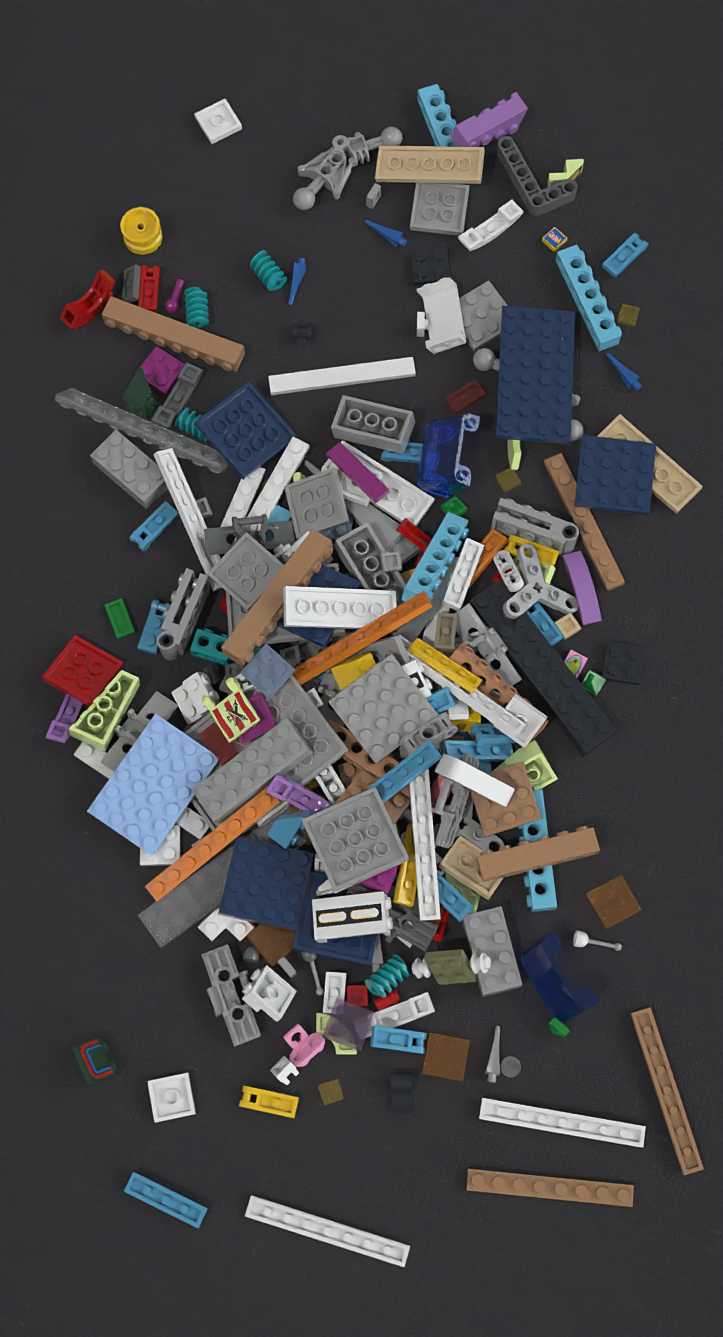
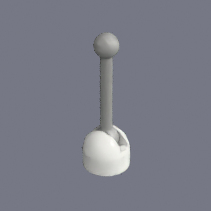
M575 931L573 946L584 947L587 943L611 947L616 951L622 949L620 943L611 944L588 938L585 932Z

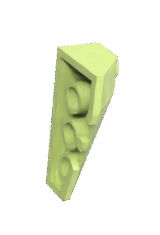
M535 740L528 743L525 748L521 747L492 771L494 772L524 762L532 789L534 790L541 789L558 779Z

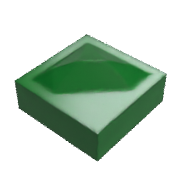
M456 496L441 505V509L446 514L450 512L459 517L466 513L468 509Z
M590 669L581 684L587 691L597 696L607 679Z
M556 1017L548 1023L550 1030L555 1035L564 1038L569 1033V1029Z

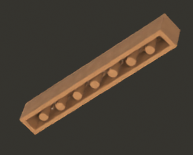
M110 297L102 313L104 323L111 328L117 327L127 334L133 333L143 340L149 339L154 341L159 346H168L175 352H184L194 359L200 358L210 365L216 364L221 366L226 371L232 370L237 372L245 355L244 346L114 297Z
M314 529L311 530L221 648L226 657L242 667L253 658L257 647L263 645L267 634L275 629L280 617H284L283 587H307L313 574L321 569L322 562L331 556L333 552L332 540Z

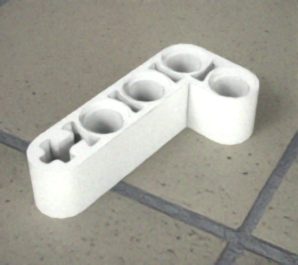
M444 753L435 769V772L456 781L504 807H507L515 790L471 765Z

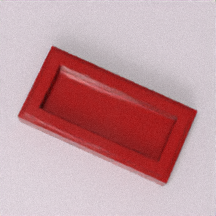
M404 518L396 529L424 553L432 541V538L407 518Z

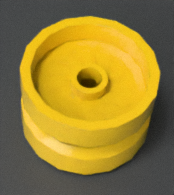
M144 207L133 208L126 212L122 217L120 226L127 248L133 253L140 255L150 254L157 250L161 245L163 236L159 218L155 212Z

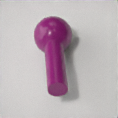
M177 279L172 297L165 304L166 310L170 313H175L180 308L178 299L184 281L181 279Z

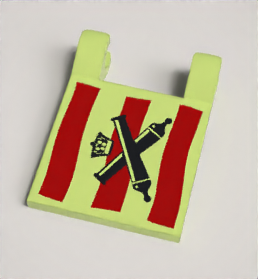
M232 677L226 680V684L233 693L216 705L212 696L202 698V703L210 711L229 743L261 721L243 693L238 680Z

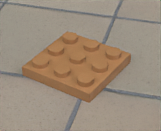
M524 762L487 773V775L515 789L507 807L471 790L485 837L542 819Z
M363 769L333 805L367 791V788L379 779ZM399 792L383 803L393 825L397 823L411 805L410 800Z

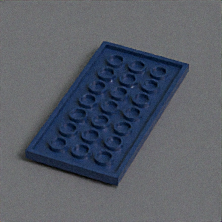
M502 305L495 439L570 445L574 311Z

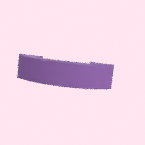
M581 551L562 555L577 599L578 611L583 626L601 622L594 585Z
M66 694L55 721L53 720L46 738L65 743L70 736L69 728L77 722L84 703Z
M278 774L275 775L266 789V792L282 801L285 800L303 811L312 812L311 815L333 806V804L311 790Z

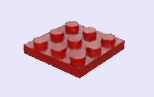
M74 635L42 676V679L90 707L93 701L104 692L105 688L123 667V662Z

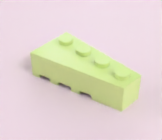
M121 670L105 688L104 692L93 701V704L69 728L70 736L106 751L115 734V727L120 724L140 686L139 678Z

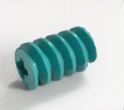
M260 251L251 260L250 268L254 270V273L267 286L269 291H276L286 283L287 277H283L284 272L279 271L280 267L275 266V261H271V256L267 255V251Z
M198 287L186 289L184 293L186 296L187 325L195 328L208 325L207 293Z
M187 407L178 415L174 426L179 427L180 430H185L188 434L192 433L193 437H198L199 440H204L208 444L209 441L194 426L195 421L201 418L202 414L195 417L196 411H192L189 414L190 408Z
M393 955V958L389 959L387 964H383L381 969H378L375 974L370 976V979L365 980L368 990L376 996L380 995L382 998H385L386 993L384 990L390 993L392 991L390 985L395 988L398 986L395 980L402 982L403 978L401 975L404 977L409 976L405 962L398 955Z

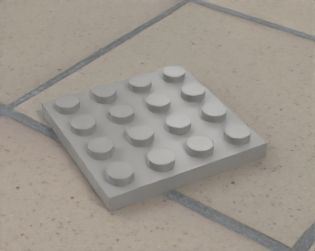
M392 653L328 700L375 763L399 747V741L405 735L414 732L438 716Z
M376 787L302 819L334 893L340 892L409 860Z

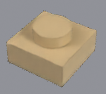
M571 613L554 623L564 635V640L581 630L580 625Z

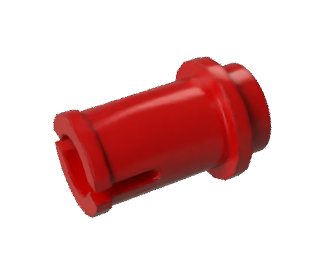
M396 989L387 993L385 998L380 996L373 999L378 1011L394 1003L398 1004L397 1002L401 1001Z

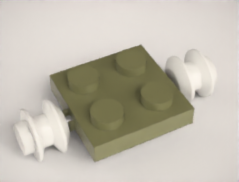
M463 949L426 952L423 961L420 958L415 959L412 964V972L417 978H421L423 974L426 978H429L432 973L439 985L476 982L480 969L483 973H487L491 966V961L485 953H481L480 957L474 953L471 959L468 960Z

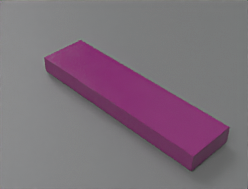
M341 442L326 453V457L375 504L390 493L389 489Z

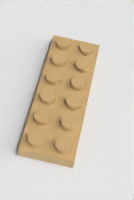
M379 146L375 180L376 182L481 184L485 150L484 147Z
M618 415L597 436L653 443L622 415ZM656 446L652 493L677 514L703 486Z

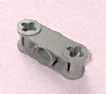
M444 712L414 732L405 735L399 741V744L409 753L408 756H410L429 740L435 746L443 740L450 738L457 732L458 728L448 719L449 715ZM426 734L433 735L431 738L424 737Z

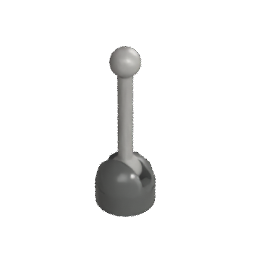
M301 952L303 959L311 964L317 986L316 994L319 996L323 995L324 989L320 986L314 964L317 955Z

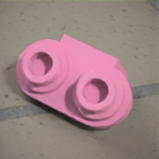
M299 1024L284 1036V1039L293 1049L289 1059L295 1067L307 1065L309 1060L318 1052H321L325 1045V1039L320 1033H313L308 1036ZM300 1032L301 1040L298 1042L296 1040L292 1041L293 1034Z

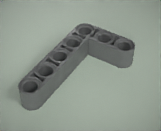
M503 136L498 140L497 155L531 215L540 216L574 201L577 192V183L574 180L567 179L541 190L513 139L509 136Z

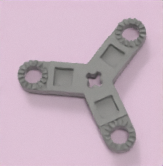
M523 544L517 550V557L519 558V566L525 586L504 603L503 613L506 614L505 616L516 619L537 601L565 614H572L577 611V599L544 582L535 548L530 544ZM524 550L529 551L530 558L524 555ZM566 600L572 604L571 609L566 606ZM510 605L516 607V613L510 610Z
M469 792L462 814V820L466 826L463 829H460L458 826L454 839L461 835L483 851L490 850L489 843L492 842L497 843L499 848L503 847L504 843L494 834L485 837L482 826L472 820L473 798L471 792ZM438 823L433 826L434 844L441 823Z

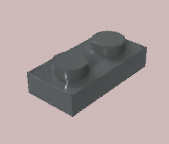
M136 264L124 270L122 301L132 303L139 299L141 267Z

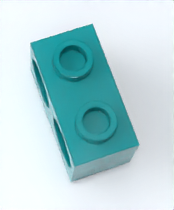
M197 629L190 648L191 654L226 666L229 664L230 659L223 652H219L218 648L225 643L229 636L221 634V636L216 635L209 629ZM202 640L209 641L207 646L199 645Z

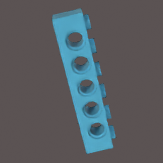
M438 84L419 89L417 100L435 146L457 147L450 137L456 126V121L450 116L451 110L449 105L445 104L443 90L439 89Z
M578 245L558 251L556 263L598 351L619 344L622 336L619 326H616L614 315L607 308L606 298L604 295H601L599 284L592 277V269L585 262L584 252L579 249Z
M450 512L446 514L405 586L401 600L406 602L422 591H425L431 601L434 594L432 592L433 589L437 590L441 580L439 578L445 576L448 569L447 564L451 565L455 557L454 551L458 552L461 547L462 541L460 540L465 539L469 529L466 528L468 520Z
M533 790L542 819L518 826V829H522V836H519V842L530 840V843L537 842V839L540 837L548 836L543 790ZM534 827L537 829L538 834L532 836L528 833L527 829ZM552 865L543 867V873L540 875L534 874L532 870L527 871V875H524L525 887H529V895H526L527 906L531 907V912L555 910L557 908ZM535 886H543L545 893L542 895L537 894Z

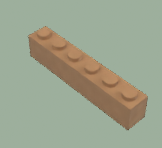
M587 826L577 828L576 832L573 833L563 831L557 833V837L549 838V836H543L538 838L537 842L530 843V840L518 843L519 846L511 848L510 845L500 847L497 852L492 853L491 850L480 852V856H477L476 861L482 883L598 854L600 849L594 828L588 829Z

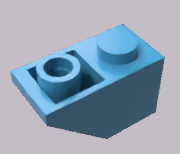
M312 812L284 813L276 819L267 835L285 849L291 844L295 845L301 837L299 835L300 831L305 830L302 819L309 817Z

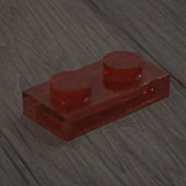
M475 379L447 396L445 402L456 415L485 397L486 393Z
M212 723L199 734L221 765L224 766L239 754L232 743L228 742L217 723Z

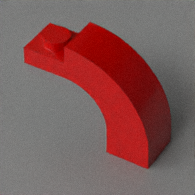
M104 270L98 271L89 291L78 301L66 304L60 319L72 330L92 321L102 312L110 297L113 296L111 290L116 281Z

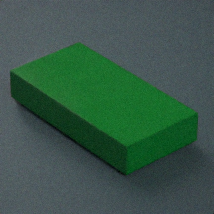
M123 599L105 604L117 639L120 640L135 634Z

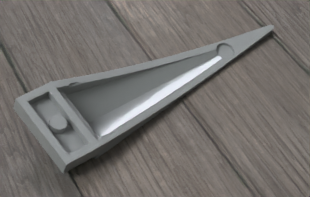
M305 460V466L314 475L322 471ZM344 498L346 510L360 526L367 522L369 523L386 552L400 551L402 565L422 551L396 530L400 524L371 504L364 506Z

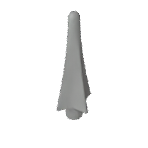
M380 933L377 934L371 963L372 973H375L383 965Z
M500 1026L495 1028L493 1045L485 1074H488V1082L496 1083V1075L499 1076Z

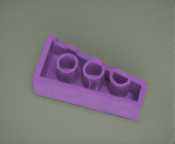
M517 92L511 95L510 100L505 101L503 99L499 101L498 105L492 110L488 107L477 118L474 115L456 125L450 136L457 147L485 146L492 140H499L504 135L515 133L519 129L518 126L528 109Z

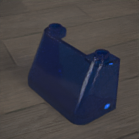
M468 413L435 419L426 425L417 479L421 489L450 498L470 486L471 472L467 467L460 465L459 462L464 431L474 432L479 426L480 416Z
M553 931L525 951L520 958V963L552 1016L556 1017L561 1023H566L593 1007L599 1000L591 989L581 988L576 992L572 990L553 960V956L561 950L562 946L559 937Z

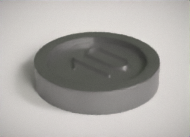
M509 1056L502 1060L500 1068L505 1076L515 1077L521 1070V1064L517 1058Z

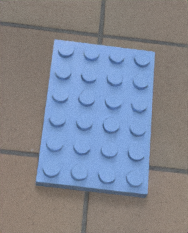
M155 714L87 812L153 856L195 796L192 789L207 779L220 758Z

